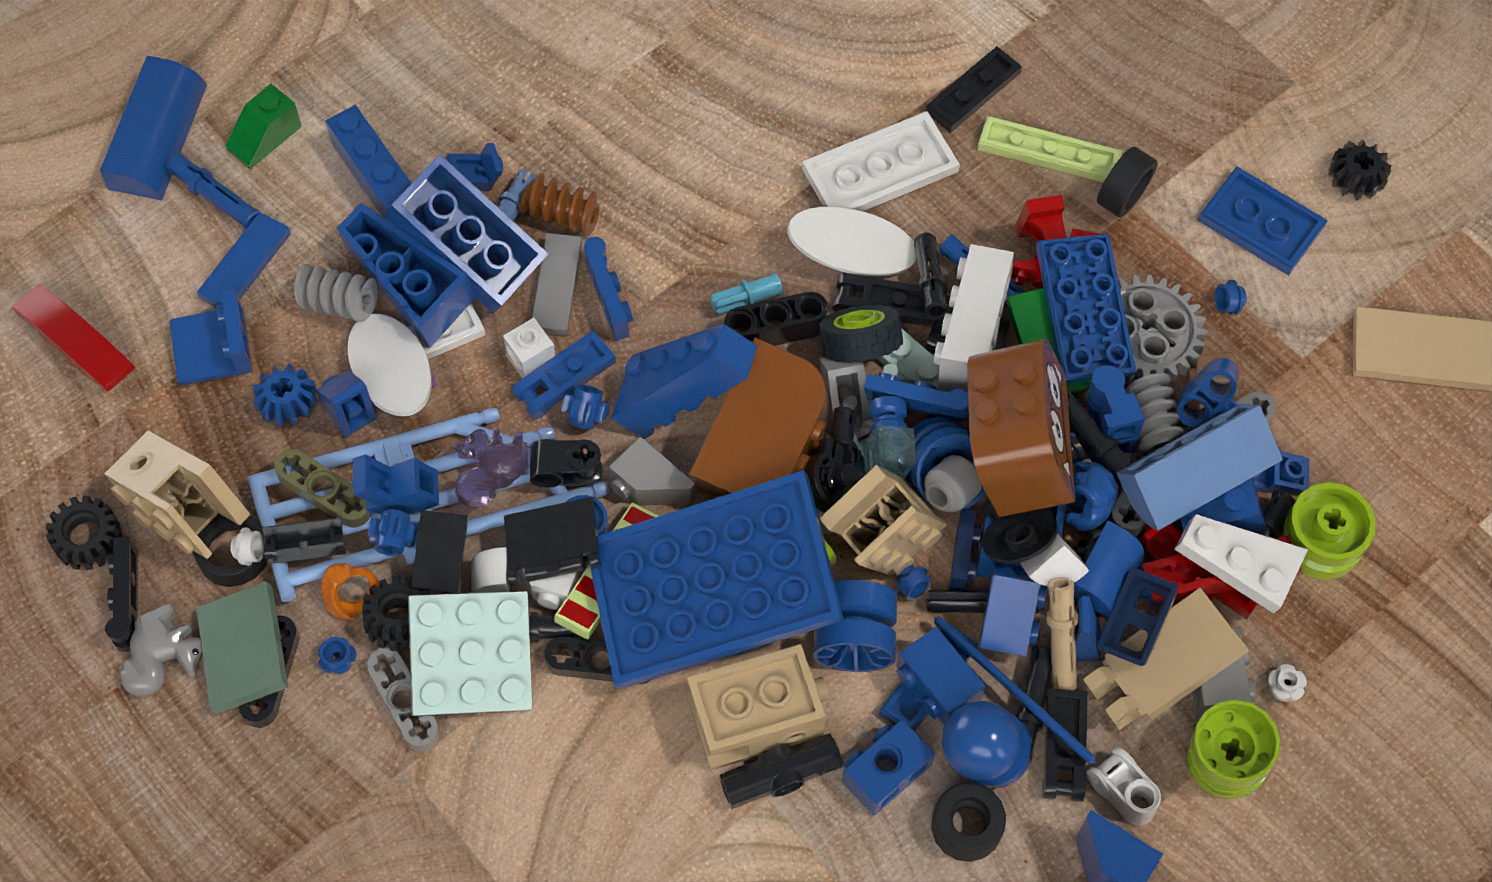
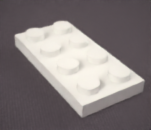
M927 111L802 161V170L823 207H842L859 211L868 210L958 173L960 166Z

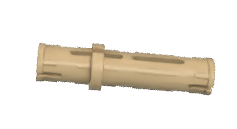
M1059 577L1050 580L1048 583L1050 610L1046 614V621L1051 631L1053 689L1074 690L1077 688L1075 626L1078 624V613L1074 606L1073 580L1068 581V578Z

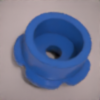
M1231 279L1226 284H1220L1216 287L1214 301L1221 313L1229 312V315H1237L1241 312L1242 307L1245 306L1247 295L1245 289L1239 286L1237 281Z
M914 565L903 569L896 578L898 581L896 586L897 593L899 595L903 594L908 600H914L921 596L930 587L932 582L927 575L928 570L925 567H915Z
M331 637L325 640L318 650V656L320 657L318 664L327 673H345L350 669L351 662H354L356 659V650L354 646L349 645L348 640L341 637ZM339 653L340 658L334 659V654Z

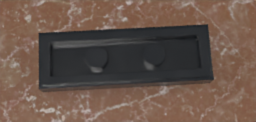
M996 46L926 106V111L931 118L951 133L1021 73L1022 66Z

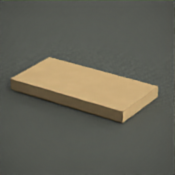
M1357 306L1353 312V376L1492 392V321Z

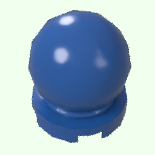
M988 701L970 702L955 709L945 722L942 736L943 752L949 765L972 783L981 784L987 788H1005L1018 781L1029 767L1030 763L1028 760L1031 754L1030 743L1032 744V737L1026 725L1001 705Z

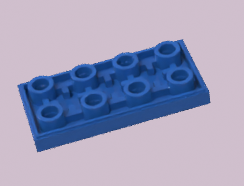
M1109 233L1038 241L1035 246L1057 359L1066 376V383L1091 381L1094 371L1105 365L1120 369L1124 376H1133L1136 373V367Z

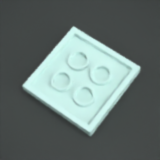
M528 592L417 595L408 597L412 716L532 710Z

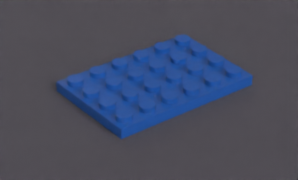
M804 470L599 535V551L602 561L600 568H592L590 555H588L614 686L619 689L844 621L809 478Z

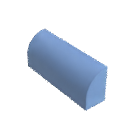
M1239 404L1116 473L1136 513L1151 528L1160 530L1277 464L1283 458L1261 406Z

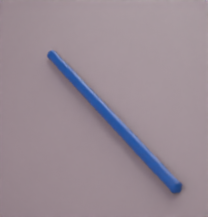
M941 616L934 617V624L1069 747L1087 763H1095V756Z

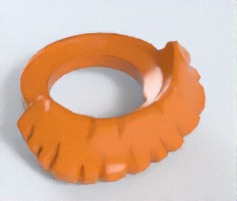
M335 563L326 569L321 580L322 598H324L323 603L327 604V611L334 618L354 621L356 615L362 612L363 597L352 602L339 599L338 588L348 578L362 575L368 579L369 588L375 585L379 589V581L371 570L362 566H351L348 563Z

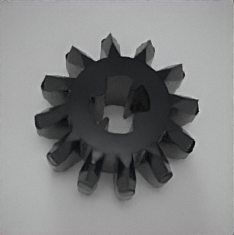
M1364 139L1358 142L1357 145L1348 141L1343 149L1339 148L1332 157L1328 174L1333 177L1332 187H1342V197L1352 193L1356 201L1362 198V195L1371 200L1377 191L1381 192L1388 183L1387 179L1391 173L1392 166L1387 163L1388 153H1378V145L1375 144L1372 147H1368Z

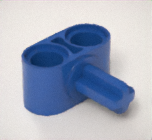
M1228 358L1212 360L1183 388L1177 407L1179 420L1188 427H1199L1207 423L1215 415L1223 414L1239 405L1232 399L1236 393L1239 378L1238 367L1233 361ZM1216 375H1224L1229 378L1230 382L1225 385H1219L1211 378ZM1196 400L1201 402L1204 407L1195 410L1188 407L1186 403Z

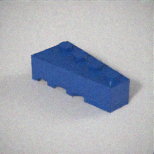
M360 203L337 227L349 253L369 277L375 279L379 289L429 349L477 297L467 273L363 203Z
M721 324L633 354L625 366L626 375L611 419L646 439L653 435V427L658 424L666 427L675 422V414L685 409L692 412L699 408L707 395L716 398L747 380L757 346L725 324Z

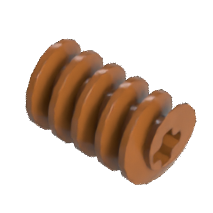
M542 173L537 176L535 181L530 182L521 199V214L524 215L530 212V216L534 219L543 217L546 223L551 224L556 221L557 226L560 228H565L569 225L570 231L574 233L582 230L584 236L588 237L591 235L599 216L596 192L592 191L587 200L583 199L584 188L579 187L574 195L570 194L571 184L568 182L563 185L561 190H557L558 179L553 177L546 186L544 185L545 175Z

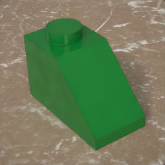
M270 83L244 105L226 143V149L251 170L302 127L295 103Z

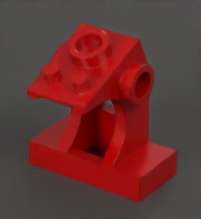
M1062 195L1026 200L1015 224L1018 238L1030 236L1036 243L1042 240L1067 238L1062 213L1065 209ZM1038 257L1031 260L1013 262L1011 279H1015L1016 285L1022 286L1024 281L1032 283V286L1035 288H1043Z

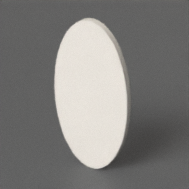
M842 207L807 209L796 214L787 227L789 239L804 255L824 266L850 274L862 276L894 275L909 269L917 259L915 243L906 232L883 218L855 209Z
M371 314L365 321L356 322L348 339V358L352 373L366 384L371 402L381 410L396 416H410L419 412L426 405L430 397L432 377L427 356L416 336L403 323L383 314Z

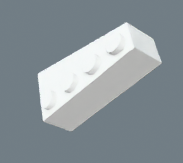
M971 244L967 258H960L957 270V279L961 280L960 286L953 285L949 307H953L952 314H945L941 335L946 336L945 342L937 343L934 355V364L940 365L939 391L949 393L953 389L962 388L968 392L967 362L969 356L993 351V348H995L1000 317L1003 314L1012 274L1014 252Z

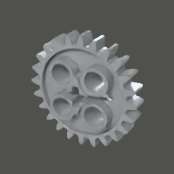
M1133 275L1130 285L1124 279H1119L1118 282L1136 367V373L1133 376H1126V382L1130 383L1134 376L1141 378L1155 373L1168 374L1171 378L1170 382L1175 381L1177 372L1185 376L1190 365H1196L1199 357L1198 354H1202L1205 347L1203 341L1206 338L1207 330L1203 329L1206 318L1197 316L1201 307L1200 304L1189 305L1192 294L1187 293L1180 296L1178 294L1179 284H1176L1171 289L1167 288V278H1163L1159 284H1154L1152 275H1148L1146 282L1141 283L1138 276ZM1135 305H1141L1147 310L1137 309ZM1165 324H1172L1178 329L1168 328ZM1146 350H1154L1159 355H1151Z

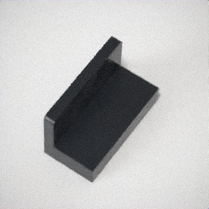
M427 510L421 512L412 576V586L414 588L459 594L468 515Z

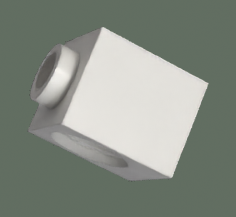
M535 318L503 335L506 356L522 379L555 357L554 344Z

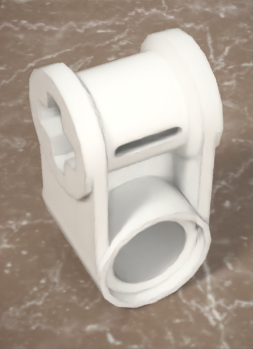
M1116 746L1110 751L1111 756L1097 768L1091 767L1086 771L1087 779L1092 787L1101 796L1106 798L1127 822L1136 826L1145 825L1151 822L1160 805V790L1138 767L1134 759L1124 749ZM1141 796L1149 802L1150 807L1139 808L1132 803L1131 798Z

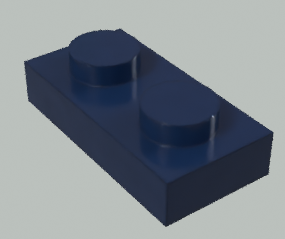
M964 508L960 512L949 589L964 590L967 581L974 582L977 559L970 558L971 547L979 546L982 525L975 524L977 510Z

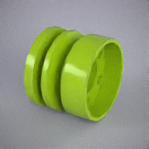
M1240 700L1217 703L1205 711L1189 741L1186 759L1190 774L1202 789L1213 796L1226 799L1248 796L1260 788L1278 758L1281 741L1277 726L1267 712L1253 703ZM1227 749L1235 752L1233 761L1225 759Z

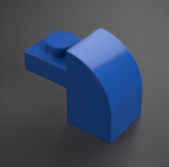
M365 454L353 459V494L366 500V511L382 515L384 510L395 509L409 515L439 505L438 470L415 458L391 467Z

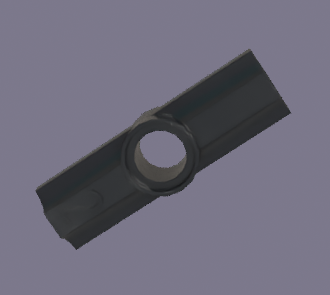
M828 733L794 747L789 745L774 747L762 753L757 761L720 774L719 779L726 800L731 809L771 794L773 797L790 794L801 788L805 781L842 768L843 761L835 739L831 733Z

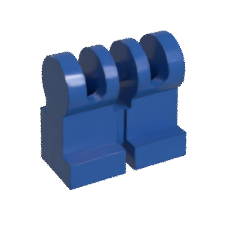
M1101 366L1093 373L1084 407H1088L1090 416L1108 437L1112 436L1119 441L1118 447L1123 453L1132 454L1134 453L1139 438L1138 435H1140L1145 418L1134 392L1126 394L1123 372L1114 366Z

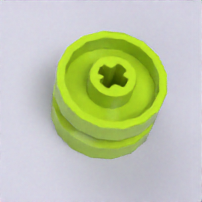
M1326 482L1312 485L1299 495L1282 525L1283 532L1280 537L1289 535L1292 545L1308 550L1300 566L1301 573L1311 578L1329 580L1343 577L1355 568L1375 536L1376 518L1371 505L1359 492L1344 484Z

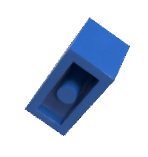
M348 370L341 375L328 378L321 387L316 389L323 409L345 438L377 419L366 384Z

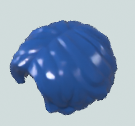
M1078 461L1075 463L1076 472L1073 478L1075 502L1066 504L1073 513L1069 512L1064 521L1074 526L1077 530L1086 531L1097 528L1107 520L1116 504L1119 487L1113 474L1105 469L1102 464Z

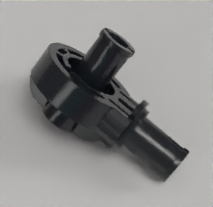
M850 407L834 408L831 435L819 440L818 453L809 459L804 469L809 478L815 506L823 513H826L866 475L860 463L862 450H859L858 445L853 441L858 412L855 409L851 411Z

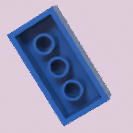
M440 154L395 200L385 214L398 228L467 273L476 292V299L492 314L504 304L548 255L541 246Z

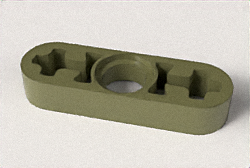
M288 449L277 456L274 464L278 480L285 487L331 517H341L342 524L347 527H360L368 522L372 512L366 511L365 499L353 494L352 483L300 450ZM299 463L302 474L307 476L305 483L303 476L298 472L292 470L287 474L285 466L289 464L294 467ZM322 480L330 481L334 484V488L330 494L318 496L312 491L317 482ZM341 493L344 501L354 506L359 502L361 511L353 510L348 514L345 503L339 500Z

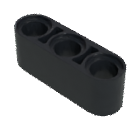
M804 292L733 308L726 314L724 324L732 330L741 327L747 329L746 332L738 334L749 341L758 338L773 346L820 335L819 323H821L823 318L827 317L828 305L825 297L820 293ZM807 312L816 313L818 316L808 317L804 314ZM779 320L783 323L779 325L770 324L769 321Z

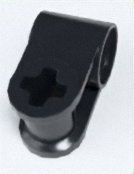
M540 439L534 441L531 444L529 481L535 486L545 488L594 485L603 474L600 448L596 443L585 439Z

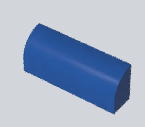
M146 56L100 168V173L108 190L157 200L163 199L172 176L166 170L168 169L166 165L174 154L181 153L207 87L205 81L195 71L172 60Z

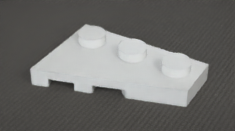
M1195 515L1188 522L1175 548L1176 551L1273 614L1282 607L1308 551L1307 549L1200 515Z

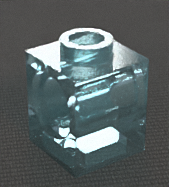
M877 425L863 444L865 475L877 465L905 478L916 464L914 428Z

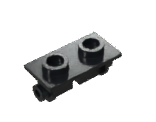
M341 517L263 527L265 559H268V564L346 554Z

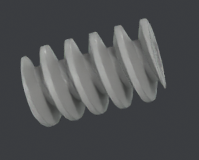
M305 264L299 269L296 276L294 294L296 303L305 311L313 310L319 314L326 313L330 316H339L343 319L351 318L361 322L365 321L375 309L378 300V287L375 279L372 277L365 281V278L359 274L354 275L352 278L349 272L339 274L335 269L328 270L327 272L323 267H316L314 269L310 264Z
M1155 373L1141 377L1132 382L1126 389V394L1134 392L1145 418L1140 435H1138V451L1145 456L1180 438L1184 433L1181 427L1175 426L1180 422L1178 414L1172 413L1177 409V403L1174 400H1169L1174 395V390L1171 387H1167L1171 378L1165 373Z

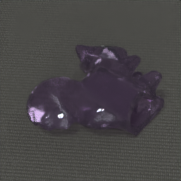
M478 429L469 434L462 443L454 447L455 451L458 452L457 456L459 458L478 460V467L464 471L459 475L455 483L457 500L468 508L486 506L488 501L495 498V490L506 488L512 485L520 476L529 473L528 446L524 442L523 432H517L512 443L504 444L499 429L493 431L490 440L485 430Z

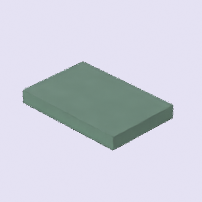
M267 581L196 607L209 705L214 713L218 714L288 688L273 587Z

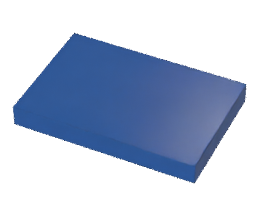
M1237 166L1201 212L1198 219L1202 224L1288 276L1328 221Z

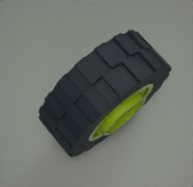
M863 305L849 307L827 315L819 323L824 356L826 355L828 359H834L835 361L861 362L877 359L884 355H889L895 350L897 351L900 345H903L900 313H898L897 309H893L890 306Z

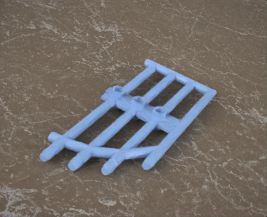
M489 408L482 410L481 413L474 412L314 457L313 459L330 469L352 463L354 458L365 454L369 457L374 456L375 460L391 467L415 458L412 445L456 433L465 437L473 434L474 436L471 439L485 444L427 460L423 463L433 467L440 473L511 453L528 466L439 492V505L427 509V511H431L530 482L531 450L528 447H531L534 441L540 439H554L555 433L553 427H544L537 429L536 432L530 431L511 437L481 427L483 423L490 424L500 419L498 409ZM482 429L484 432H478L477 430ZM299 463L294 467L290 465L285 466L287 474L293 470L305 476L300 470ZM275 469L247 476L262 529L263 527L276 525L275 519L317 508L302 497L271 505L266 487L280 483ZM597 482L590 487L584 486L570 491L565 486L550 487L552 496L468 520L466 536L503 526L504 515L565 503L568 499L577 495H588L595 498L603 497L610 493L609 485L607 482ZM334 487L315 492L314 494L326 496L332 492ZM341 493V497H340V499H339V500H341V501L344 500L342 493ZM421 512L409 514L411 517L410 523L416 524L415 530H417L414 548L404 547L403 555H405L408 565L415 561ZM372 513L368 522L360 527L352 528L342 524L343 535L369 529L371 518L381 519V515ZM373 547L294 571H289L287 562L271 565L281 601L289 602L296 598L294 586L323 578L324 572L330 565L348 563L351 566L363 567L393 558V556L380 554Z

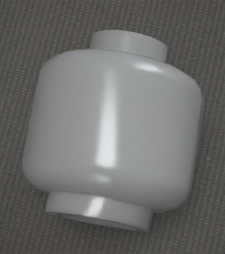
M951 455L941 460L928 472L924 482L928 501L939 510L953 513L967 506L977 497L982 488L975 464L958 455Z

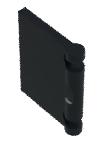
M592 497L504 515L509 570L508 579L511 585L520 584L518 569L525 568V577L528 582L584 571L585 563L583 556L590 555V563L593 569L602 566L595 505Z

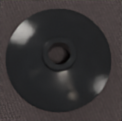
M1045 509L1007 515L1000 522H993L987 528L982 538V547L987 557L995 562L1003 564L1023 562L1038 556L1053 543L1058 533V524L1054 515Z

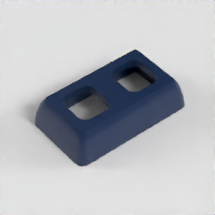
M1131 569L1098 641V648L1138 666H1145L1178 593L1177 585L1139 569ZM1144 590H1149L1163 596L1162 605L1155 616L1136 609V603L1141 592ZM1130 625L1148 633L1146 642L1139 652L1130 650L1120 644L1126 627Z

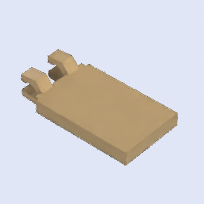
M1199 588L1170 609L1145 666H1138L1107 653L1104 655L1106 659L1102 661L1104 667L1097 668L1083 680L1097 700L1115 689L1118 685L1120 686L1126 697L1119 698L1105 709L1120 730L1140 715L1143 717L1147 714L1153 720L1249 651L1203 590ZM1139 630L1122 642L1121 646L1135 652L1141 651L1148 637L1147 631Z

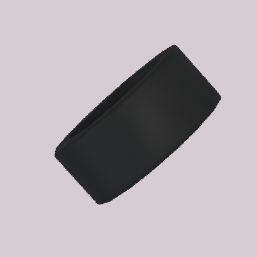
M1135 146L1129 148L1116 162L1103 182L1097 196V203L1119 218L1125 216L1137 203L1151 182L1158 166L1157 160Z
M219 513L197 535L208 549L217 536L227 531L241 530L242 528L259 531L264 539L262 527L258 520L251 515L241 525H238ZM193 551V556L204 576L213 583L226 587L240 586L254 580L264 570L268 559H265V555H263L261 561L252 562L249 566L239 563L235 566L221 567L214 564L210 557L206 559Z

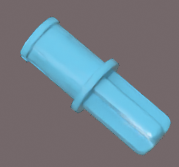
M773 273L770 276L750 282L742 280L738 286L713 293L710 296V303L714 312L721 314L736 307L780 296L783 294V288L778 275Z

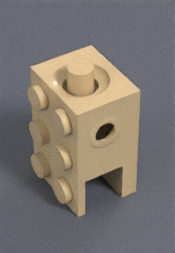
M147 431L104 473L114 485L110 489L111 492L127 506L131 504L135 509L131 515L146 529L152 526L154 531L164 540L169 542L172 539L179 548L189 555L195 551L208 559L213 554L197 535L218 513L238 525H241L250 515L211 465L150 431Z
M877 465L819 518L829 531L840 534L858 554L854 559L858 565L893 576L895 573L898 575L903 569L912 565L914 562L912 557L923 547L928 549L933 546L942 536L940 531L947 525L908 480Z
M801 644L687 677V685L691 694L687 696L710 771L758 757L767 750L777 746L789 745L791 747L824 735L826 714L821 702L829 699L828 689L823 677L813 679Z

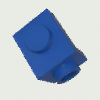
M486 143L480 154H447L445 157L452 166L480 191H491L503 172V161L498 156L494 143Z

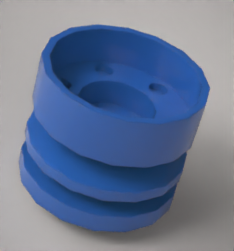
M938 416L924 419L911 428L908 432V440L901 445L899 458L903 463V474L927 502L929 501L925 493V477L942 460L937 459L938 456L946 458L951 455H958L974 463L970 431L952 418ZM983 487L977 497L964 508L970 507L986 493Z

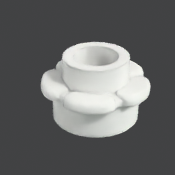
M242 528L240 533L232 538L231 553L241 565L249 566L252 562H259L263 558L264 539L259 531Z
M1289 664L1279 665L1277 670H1272L1268 676L1269 690L1277 700L1282 702L1296 701L1304 695L1305 691L1303 688L1307 685L1306 677L1303 672L1296 671L1294 666ZM1284 680H1289L1291 685H1285Z

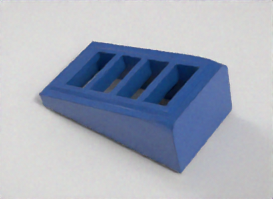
M1081 596L1075 608L1078 613V624L1075 626L1076 661H1099L1101 650L1097 644L1101 637V628L1090 597Z

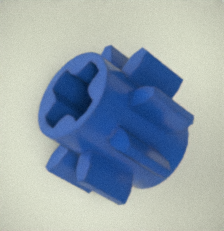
M577 385L575 392L569 391L568 394H565L561 411L569 413V424L583 429H594L596 422L602 423L603 420H606L610 403L602 401V390L588 385Z
M395 509L382 511L381 519L371 518L368 530L369 542L375 543L374 549L380 554L393 557L403 555L404 547L414 548L417 530H415L416 524L410 523L411 517L403 511Z

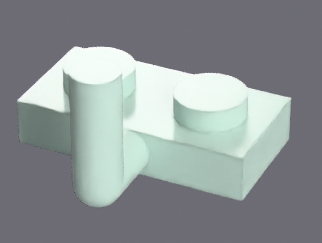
M902 329L903 345H900L897 351L895 350L889 355L877 358L884 365L883 373L895 375L903 380L927 382L936 386L938 390L940 365L934 364V356Z

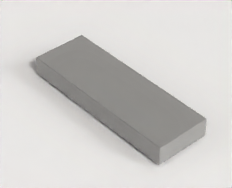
M546 233L544 250L548 255L541 262L532 316L546 334L568 336L582 249V236Z

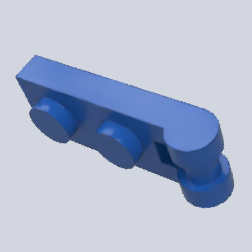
M590 237L584 244L586 267L615 341L629 337L628 323L633 322L632 313L628 302H621L617 294L621 292V287L616 272L608 271L604 240L600 237Z
M591 331L518 381L513 386L511 392L518 401L526 403L528 413L533 419L537 420L546 415L552 406L564 399L565 394H568L569 391L574 392L577 385L586 384L616 363V357L594 331ZM542 385L547 391L538 396L535 393V389Z
M879 373L878 376L867 375L864 390L868 400H874L882 396H896L904 399L907 409L952 418L956 421H963L969 418L968 392L962 388L953 389L948 393L937 390L936 386L927 382L916 381L915 384L901 382L899 377L889 373Z

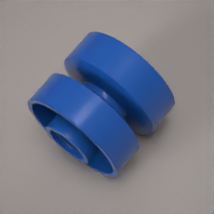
M835 581L844 621L814 630V660L825 667L848 672L877 671L894 664L896 660V632L891 627L897 622V593L888 586L871 581Z

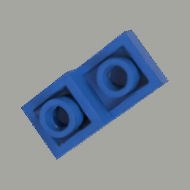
M1280 451L1283 458L1282 461L1253 477L1257 492L1273 493L1274 490H1279L1280 493L1284 491L1288 494H1301L1309 488V458Z

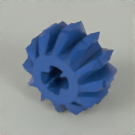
M289 363L284 371H280L277 366L273 365V374L260 373L261 384L253 385V393L255 395L254 406L257 411L261 412L263 420L267 423L275 420L276 425L282 428L286 420H290L291 424L297 427V417L310 418L309 407L316 406L315 383L309 379L307 372L303 368L295 371L294 366Z

